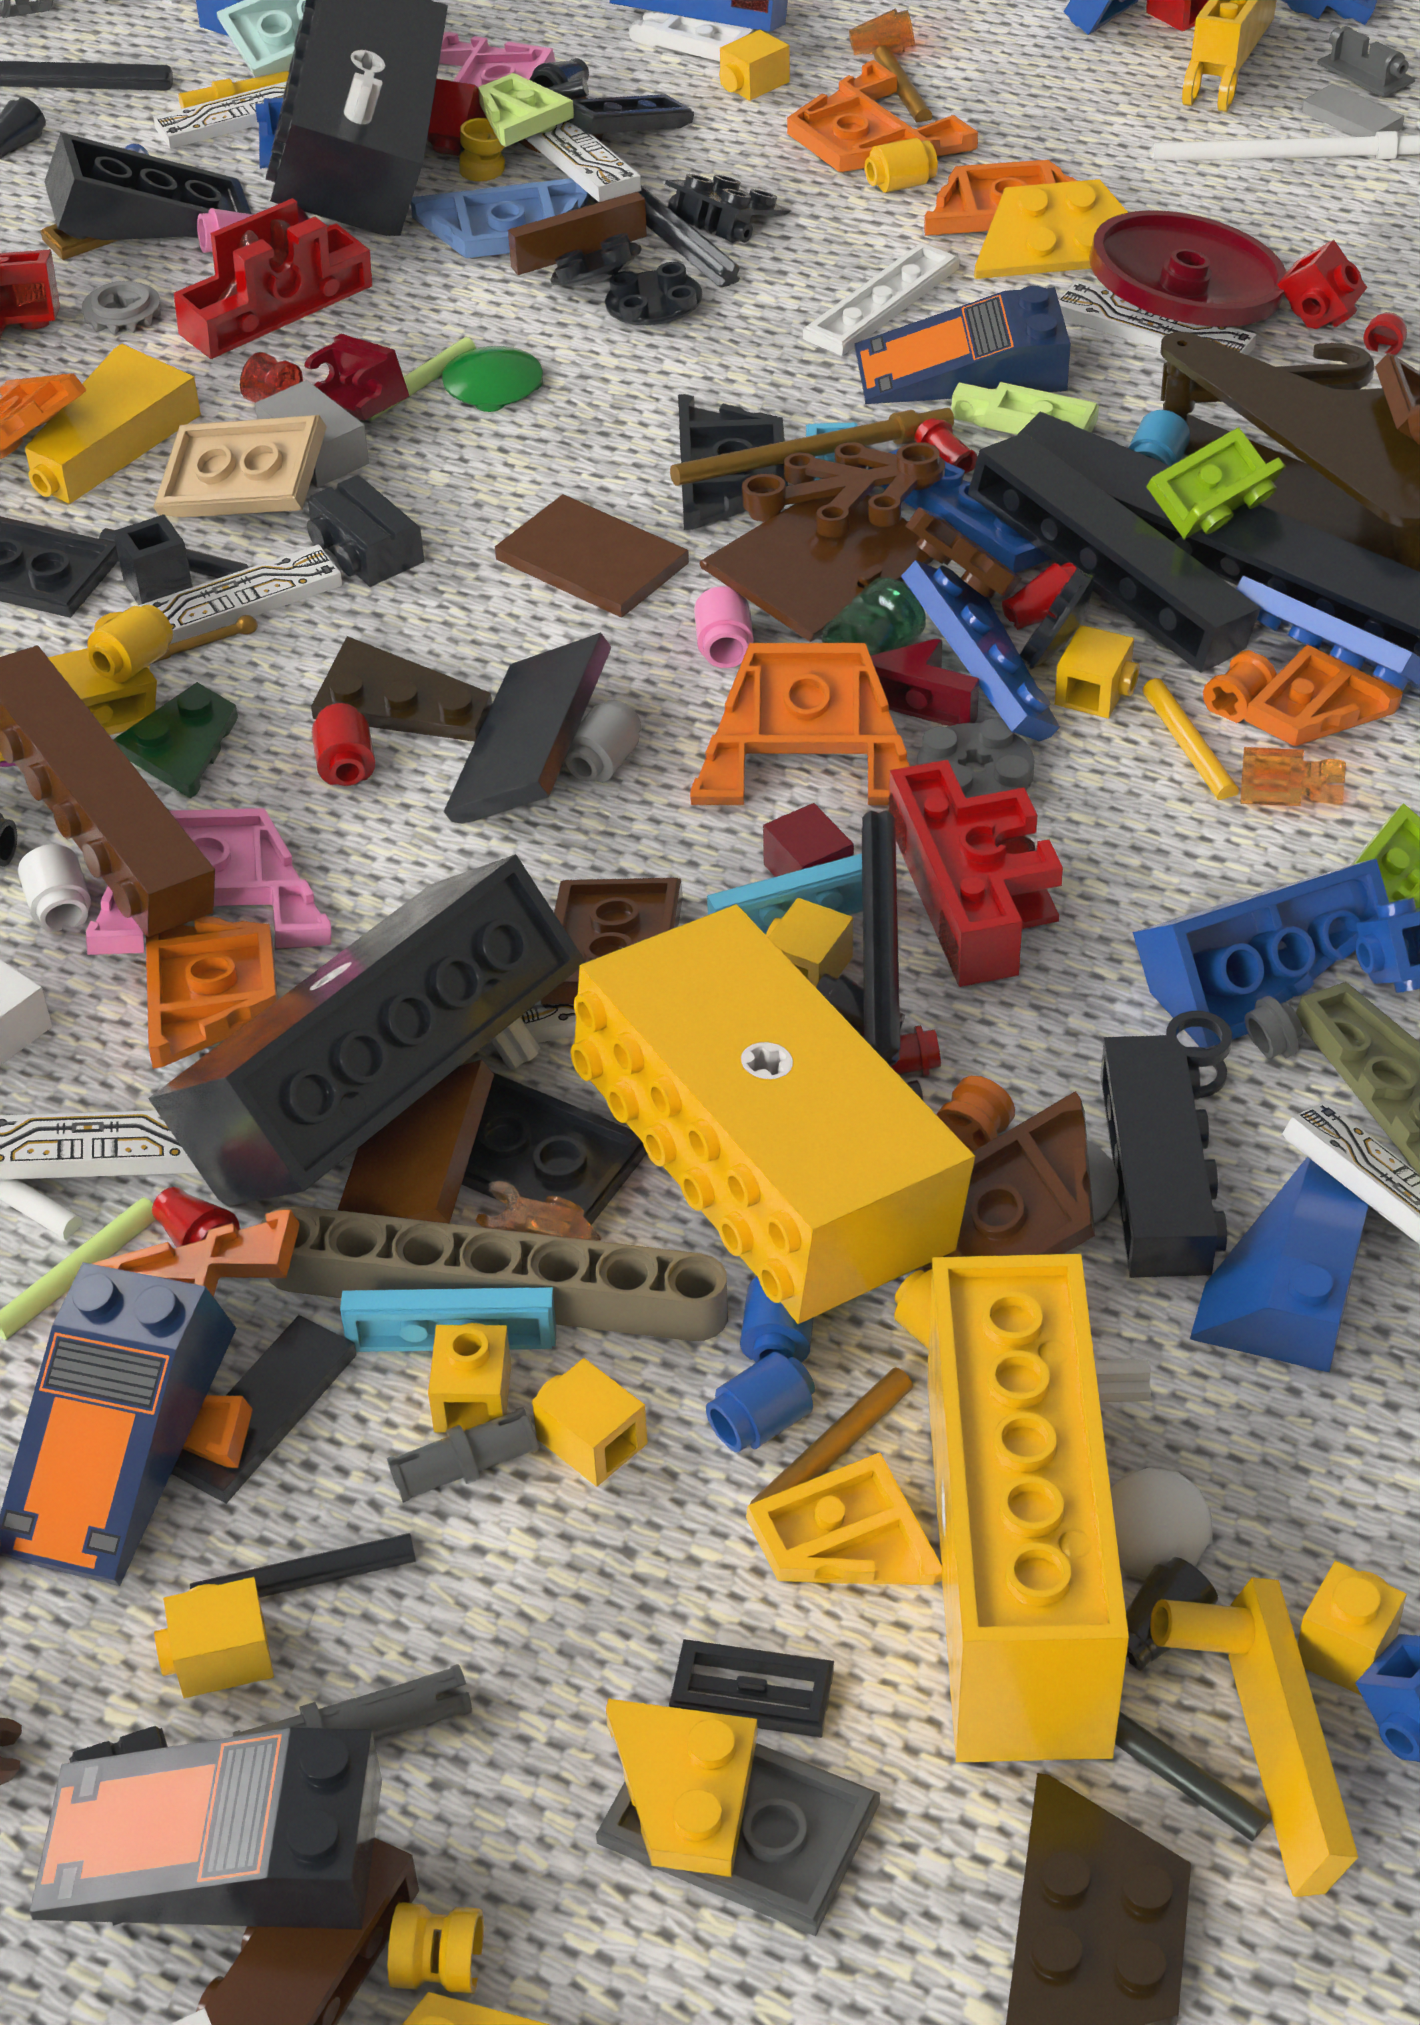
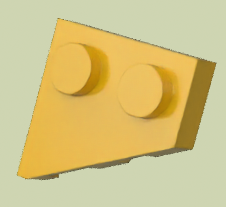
M880 1452L752 1503L747 1507L746 1519L778 1581L934 1585L942 1581V1565Z
M608 1699L606 1705L607 1726L611 1738L614 1737L623 1766L625 1783L632 1805L636 1807L640 1819L641 1833L651 1865L732 1877L758 1736L757 1719Z

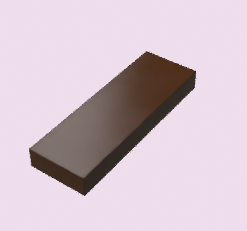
M637 191L508 229L511 268L517 275L554 265L556 264L555 259L573 250L582 249L583 254L586 255L602 249L600 242L621 233H627L630 242L647 237L645 198Z

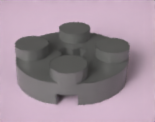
M989 718L982 723H962L949 727L937 726L930 728L923 735L922 747L917 755V765L948 759L966 798L1023 787L1027 790L1028 786L1030 788L1033 782L1034 756L1032 750L1021 737L1015 735L1009 729L1002 718ZM972 762L985 764L984 771L974 772L966 764Z

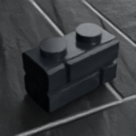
M359 475L338 483L335 490L329 487L310 496L308 501L310 520L307 522L309 537L314 546L319 544L323 550L328 549L336 556L341 569L346 575L352 576L356 574L369 587H372L424 563L420 526Z

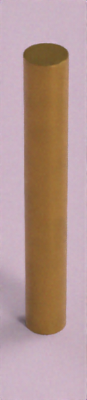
M885 45L879 46L874 52V58L879 64L897 75V94L915 122L931 120V111L890 48Z
M896 1367L892 1368L765 1487L750 1504L821 1476L912 1390L913 1383L910 1377L903 1370Z

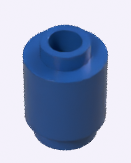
M756 1276L747 1288L740 1338L741 1350L746 1357L754 1360L755 1363L772 1352L780 1353L787 1359L794 1357L802 1363L810 1353L814 1317L797 1324L781 1302L775 1303L766 1296L760 1285L759 1278Z
M772 1352L716 1389L715 1399L706 1404L708 1421L718 1438L731 1451L740 1452L749 1445L752 1449H757L812 1412L813 1400L811 1395L815 1392L814 1381L806 1367L794 1357L787 1359L780 1353Z

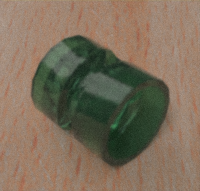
M877 578L855 596L849 605L841 609L826 623L822 631V643H865L870 656L909 646L922 634L926 627V614L910 588L902 582L892 578Z

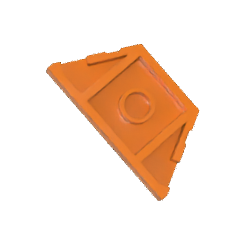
M1048 159L955 166L948 177V184L943 186L937 194L936 208L933 212L927 211L925 214V236L988 231L1005 187L1072 182L1077 180L1063 174L1061 168Z
M74 373L7 380L0 387L2 395L0 397V459L11 454L23 443L24 440L21 437L35 427L47 423L62 408L87 391Z
M203 916L194 920L195 927L180 925L148 938L146 936L148 1046L153 1069L167 1066L227 1039L278 1000L274 947L270 924L248 921L228 922L218 917Z

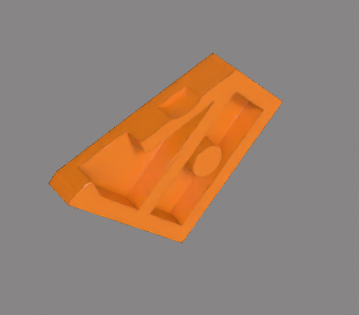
M1307 644L1248 704L1245 721L1293 746H1298L1395 714L1399 709L1403 692Z

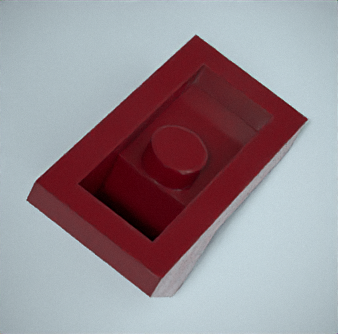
M931 639L870 656L888 701L890 711L946 726L976 722L978 718L979 678L942 668V639Z

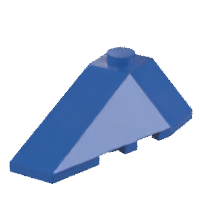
M1375 858L1135 931L1133 936L1149 991L1173 1018L1188 1011H1205L1215 1014L1229 1025L1232 1031V1039L1248 1034L1245 1025V1015L1255 1009L1257 1000L1265 996H1271L1279 1003H1282L1293 997L1301 996L1315 984L1313 980L1338 960H1344L1356 950V940L1359 938L1356 923L1378 918L1376 906L1389 903L1379 865ZM1189 1027L1184 1029L1201 1048H1209L1221 1042L1217 1034L1207 1028Z
M1307 1157L1205 1283L1190 1340L1330 1373L1369 1205Z

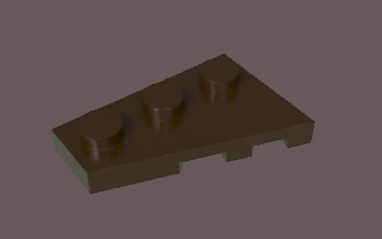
M347 636L311 705L313 719L316 720L320 711L325 707L336 703H344L355 707L364 715L369 727L475 742L491 708L492 697L491 692Z

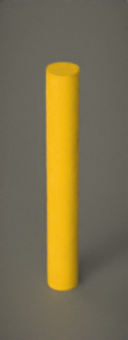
M1153 678L1147 681L1142 689L1143 694L1217 800L1238 795V786L1160 678Z

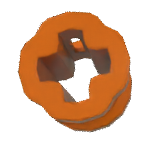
M1251 650L1241 651L1230 661V669L1225 674L1214 676L1205 684L1203 700L1209 711L1239 723L1246 717L1248 704L1277 673L1273 664L1265 656Z

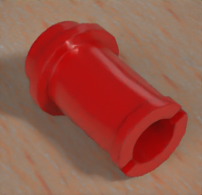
M930 418L918 427L914 437L916 443L934 445L938 448L940 457L945 462L965 470L964 474L975 469L977 453L972 449L970 450L953 434L952 426L947 421Z
M918 1025L914 1026V1033L900 1035V1059L890 1067L897 1074L921 1071L923 1077L929 1076V1069L940 1068L941 1056L935 1029L923 1031L922 1026Z

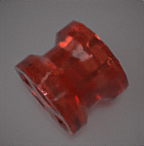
M257 352L247 360L240 375V391L244 399L256 403L303 382V374L300 367L286 360L277 362L274 356L264 352Z

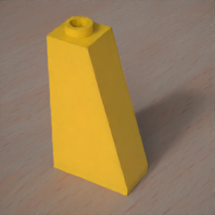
M124 344L115 347L82 383L87 391L62 408L25 446L30 469V482L34 489L42 496L49 497L52 495L71 504L177 432L180 425H187L201 415L195 377Z

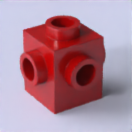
M1334 239L1297 260L1277 284L1280 289L1284 290L1283 294L1288 299L1292 311L1303 320L1307 327L1318 329L1327 323L1337 327L1347 321L1358 310L1355 303L1368 288L1363 282L1358 268L1347 259Z

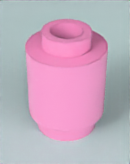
M722 586L709 589L700 595L694 607L698 649L713 666L732 668L742 663L749 643H753L749 601L730 587Z

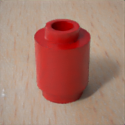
M336 703L322 709L313 723L311 731L319 776L330 785L351 786L360 781L367 780L375 769V756L367 719L355 707L349 704Z

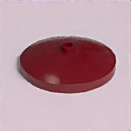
M1146 210L1114 216L1102 223L1096 230L1089 255V262L1093 273L1116 296L1149 313L1183 323L1212 327H1231L1256 323L1274 314L1280 307L1284 296V290L1280 289L1277 284L1287 271L1284 264L1272 250L1239 229L1197 215L1173 211Z

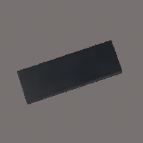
M666 94L573 100L574 118L567 121L588 134L682 128L692 123L694 111Z
M298 1315L226 1394V1396H243L253 1409L238 1468H227L182 1449L171 1474L227 1504L357 1356L355 1343Z

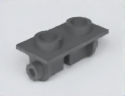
M1348 26L1337 27L1331 32L1329 43L1332 45V52L1317 61L1318 65L1382 97H1386L1415 82L1414 77L1406 74L1409 63L1405 60L1403 53L1376 41L1370 44L1368 54L1370 38Z

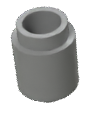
M610 700L604 704L594 706L580 722L564 760L570 772L583 781L607 782L639 743V733L641 731L639 716L630 706L617 700Z

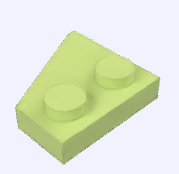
M515 73L478 87L480 106L499 142L505 147L537 133L550 132L556 128V125L574 118L573 100Z

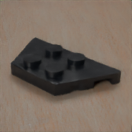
M678 394L681 463L785 441L782 417L761 412L751 413L743 410L741 407L724 403L720 406L719 413L695 407L694 396ZM784 464L682 485L684 530H693L745 512L742 483L751 476L773 474L784 479L785 486H788L784 476Z

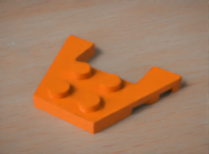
M875 60L868 61L862 65V74L854 79L853 76L848 75L839 81V90L828 98L826 94L822 93L787 117V134L838 172L865 168V161L870 156L871 149L874 146L911 138L930 141L934 146L937 156L978 149V131L955 115L913 129L874 100L897 92V75Z
M749 643L725 702V711L716 734L712 735L705 752L706 759L698 778L695 777L692 784L690 799L691 805H744L746 754H867L868 805H889L890 770L910 767L907 760L906 748L901 735L897 734L889 713L888 701L866 644Z
M278 1210L265 1214L266 1222L237 1230L232 1223L208 1230L206 1239L177 1248H173L169 1242H165L91 1264L206 1286L214 1297L218 1280L221 1277L286 1278L300 1223L291 1210ZM206 1395L182 1449L227 1468H238L253 1409L243 1396Z

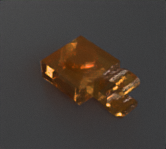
M1244 747L1240 804L1301 806V795H1306L1316 803L1343 805L1344 785H1329L1327 783H1345L1346 762L1338 759H1325L1315 762L1303 761V749Z
M504 1181L492 1182L488 1190L498 1201L507 1203L506 1209L495 1217L478 1214L475 1220L482 1228L601 1241L602 1239L583 1217L584 1210L577 1204L557 1196H547L545 1202L524 1198L512 1184Z

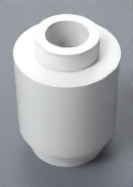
M58 844L43 845L27 853L19 863L18 874L33 920L49 933L62 930L64 923L69 924L71 927L84 924L88 917L91 899L76 853L72 849Z

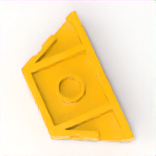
M1100 179L1005 187L976 261L974 278L981 279L1091 269L1089 255L1096 230L1106 220L1128 213V211Z

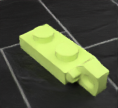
M959 382L952 395L951 410L954 419L972 422L981 428L984 427L1016 435L1040 411L1062 421L1070 422L1074 426L1092 433L1098 421L1099 405L1091 401L1003 382L999 383L997 389H987Z

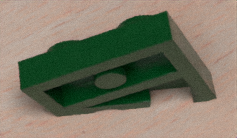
M196 682L114 738L113 741L131 763L191 799L198 793L201 787L200 779L208 764L215 762L221 750L220 742L230 734L238 719L237 708L234 703Z

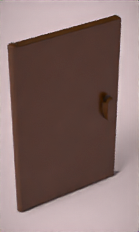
M834 495L795 503L702 559L699 564L701 569L809 642H812L904 581L901 577L902 574L915 560L928 565L934 558L916 545L921 537L905 526L908 521L901 517L899 523L888 527H880L870 523L868 500L871 496L869 495L849 514L850 529L848 533L834 538L820 535L817 532L816 511L821 506L829 504L837 496Z

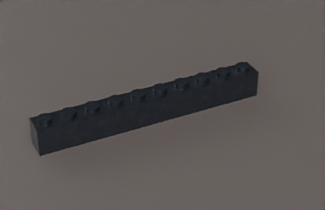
M1041 411L1017 434L1027 433L1223 580L1238 586L1242 576L1248 577L1420 657L1419 571L1261 504L1250 509L1245 503L1233 510V517L1216 531L1205 534L1203 529L1183 539L1146 487L1153 476L1171 466Z

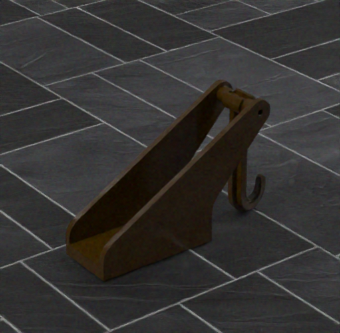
M1173 332L1163 337L1160 354L1167 362L1163 365L1160 400L1165 401L1163 403V410L1179 415L1185 420L1190 429V441L1184 452L1186 456L1195 453L1230 432L1189 415L1194 410L1195 403L1224 402L1302 460H1297L1249 440L1266 464L1279 457L1286 466L1274 483L1277 487L1276 492L1261 503V505L1289 517H1294L1303 523L1336 537L1344 538L1350 543L1383 557L1391 558L1402 565L1420 572V445L1397 430L1382 388L1361 389L1369 384L1374 373V361L1365 349L1343 343H1319L1314 345L1313 357L1315 359L1341 361L1347 364L1275 367L1189 332Z

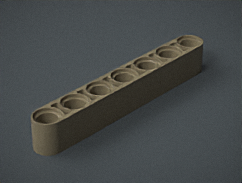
M284 1206L272 1211L291 1210L300 1223L287 1277L268 1278L270 1283L277 1289L287 1292L341 1298L342 1291L553 1287L556 1325L687 1341H705L716 1337L724 1330L728 1322L726 1270L717 1259L702 1253L304 1206ZM266 1216L263 1218L260 1224L266 1222Z

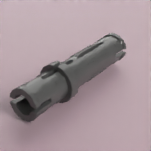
M459 1664L450 1666L449 1669L426 1675L416 1680L360 1697L347 1699L318 1709L316 1702L299 1706L300 1715L242 1732L238 1730L232 1732L234 1737L284 1728L372 1730L374 1740L460 1714L472 1713V1705L469 1692H463L440 1700L436 1699L437 1693L466 1685Z

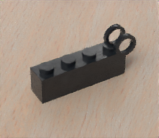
M1188 1011L1175 1016L1167 1026L1166 1035L1104 1037L1100 1078L1112 1161L1119 1179L1118 1202L1129 1278L1212 1275L1215 1252L1226 1251L1227 1224L1225 1213L1223 1210L1213 1211L1212 1200H1216L1218 1193L1217 1166L1215 1159H1204L1203 1149H1207L1209 1144L1208 1115L1206 1109L1195 1108L1194 1100L1211 1096L1220 1091L1225 1085L1227 1067L1223 1060L1228 1056L1231 1049L1232 1031L1222 1018L1209 1012ZM1189 1027H1203L1217 1034L1221 1042L1210 1050L1201 1047H1185L1179 1042L1177 1035ZM1213 1066L1217 1073L1216 1078L1211 1083L1200 1086L1199 1067Z

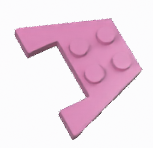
M444 32L439 64L463 66L454 81L474 84L480 87L511 73L530 80L534 69L538 65L556 61L553 48L507 42L504 44L505 49L489 46L487 38L474 36L471 38V43L459 42L457 33Z
M265 808L170 811L215 868L214 906L272 905L275 949L331 945V922L325 913L320 914L317 909L312 889L306 879H300L292 865V855ZM107 886L101 898V911L96 921H90L86 929L87 955L144 953V932L132 917L126 918L122 915L116 905L112 890Z

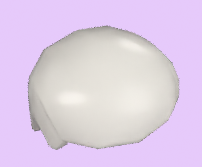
M1149 1467L1122 1477L1111 1488L1120 1567L1125 1572L1148 1577L1155 1565L1166 1566L1174 1557L1182 1558L1196 1566L1206 1547L1212 1544V1516L1201 1490L1179 1472Z

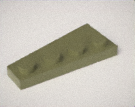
M1347 982L1302 996L1296 1014L1303 1029L1420 1176V1042Z

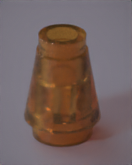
M894 8L856 26V28L848 29L854 55L874 54L875 50L882 45L888 46L892 53H903L905 48L915 46L908 10L897 12V9Z

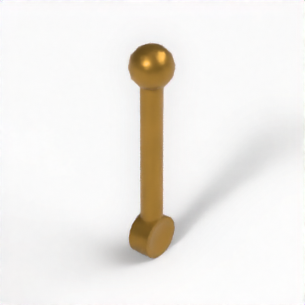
M243 615L238 618L235 624L168 644L166 653L153 663L168 659L171 655L236 634H251L257 629V621L250 615Z

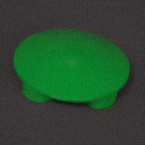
M487 346L466 351L452 359L443 371L442 381L446 391L454 398L464 403L475 405L480 411L494 412L502 409L507 404L524 399L533 391L542 387L543 370L540 362L526 351L507 346Z

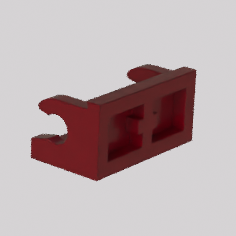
M339 334L333 337L334 343L311 354L304 364L305 368L312 370L326 363L329 367L327 378L323 381H317L314 386L352 416L364 421L410 397L396 352L388 347L345 334Z

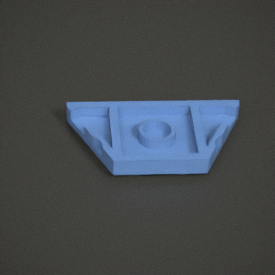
M569 178L412 197L410 205L413 219L463 257L474 258L510 253L508 229L583 208L591 195L573 179Z

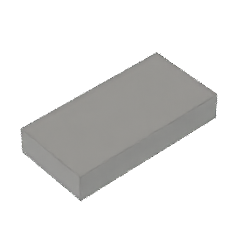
M1331 84L1303 100L1302 113L1355 137L1375 136L1377 131L1397 132L1403 128L1404 115L1335 84Z

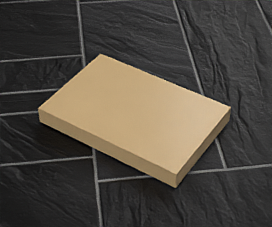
M320 415L180 425L155 500L154 509L158 515L165 514V516L172 517L303 510L327 426Z

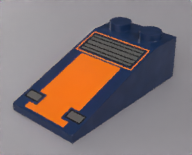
M1027 286L1021 290L1002 291L865 339L854 345L865 404L952 399L953 392L959 382L987 389H997L999 383L1003 382L1044 392L1068 391L1071 343L1055 287Z
M82 1263L53 1322L0 1512L1 1556L54 1571L112 1585H121L237 1329L206 1286Z

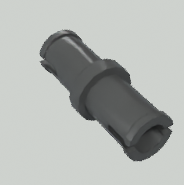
M520 1407L512 1413L463 1431L461 1425L446 1430V1438L396 1457H388L387 1462L395 1485L399 1489L401 1500L404 1503L409 1501V1498L461 1478L464 1479L466 1484L479 1480V1471L529 1452L539 1451V1446L529 1417L526 1415L524 1407Z

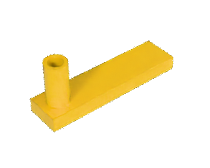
M1251 1577L1230 1606L1166 1599L1159 1600L1153 1608L1150 1620L1151 1636L1157 1646L1228 1653L1292 1896L1303 1897L1326 1894L1356 1861L1358 1854L1279 1580Z

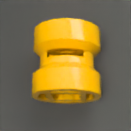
M476 118L464 122L460 133V144L464 148L459 157V173L467 180L477 182L489 181L501 176L505 169V158L501 151L505 146L499 142L488 119Z
M399 1902L393 1915L389 1938L387 1965L389 1986L391 1988L417 1990L425 1982L441 1983L448 1992L474 1994L478 1978L471 1977L472 1954L482 1955L484 1939L482 1909L455 1907L448 1914H433L424 1904Z

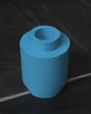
M1152 411L1143 417L1128 448L1172 466L1182 459L1190 441V429L1183 418L1171 411Z

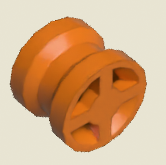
M971 1075L960 1081L952 1092L951 1102L943 1104L936 1115L973 1152L997 1138L998 1133L1006 1130L1015 1117V1106L1009 1094L997 1083L982 1076Z

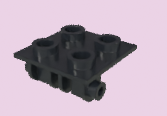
M686 174L685 180H665L664 184L677 189L676 194L668 202V207L689 225H695L697 229L705 226L707 233L712 234L716 231V236L731 243L737 240L743 243L749 241L753 233V227L749 224L752 215H786L792 211L777 205L778 197L776 195L756 189H751L750 193L739 189L741 184L739 180L724 175L715 174L713 180L695 174Z

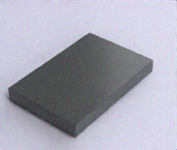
M756 1743L732 1877L652 1866L641 1833L640 1819L636 1807L632 1805L625 1782L596 1833V1840L598 1845L816 1936L880 1804V1792Z

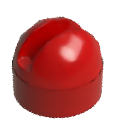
M1385 312L1377 315L1370 321L1364 332L1363 340L1365 347L1368 350L1378 352L1379 344L1389 345L1391 347L1385 354L1396 355L1406 341L1407 326L1403 318L1395 313Z

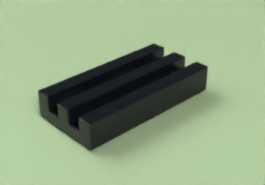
M683 1639L669 1707L757 1719V1728L822 1738L829 1703V1693L834 1675V1661ZM695 1665L812 1681L814 1682L813 1691L768 1685L767 1680L754 1677L738 1676L737 1680L693 1674ZM689 1691L709 1693V1694H716V1695L736 1697V1698H743V1699H750V1700L770 1702V1703H777V1704H784V1705L797 1706V1707H804V1708H809V1710H808V1709L795 1708V1707H788V1706L767 1704V1703H761V1702H754V1701L733 1699V1698H727V1697H720V1696L699 1694V1693H693V1692H689Z

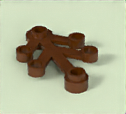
M843 443L835 448V462L817 459L808 453H793L784 459L785 480L793 485L785 486L784 479L773 474L751 476L742 483L743 507L749 512V516L753 520L765 522L779 514L785 505L837 495L829 504L821 506L816 511L817 532L824 537L834 538L848 533L850 529L849 514L875 487L890 484L882 494L874 495L868 500L869 521L873 525L880 527L893 526L900 522L901 503L913 490L927 489L943 478L945 475V462L940 457L938 448L928 443L904 445L898 449L896 454L869 449L860 443Z

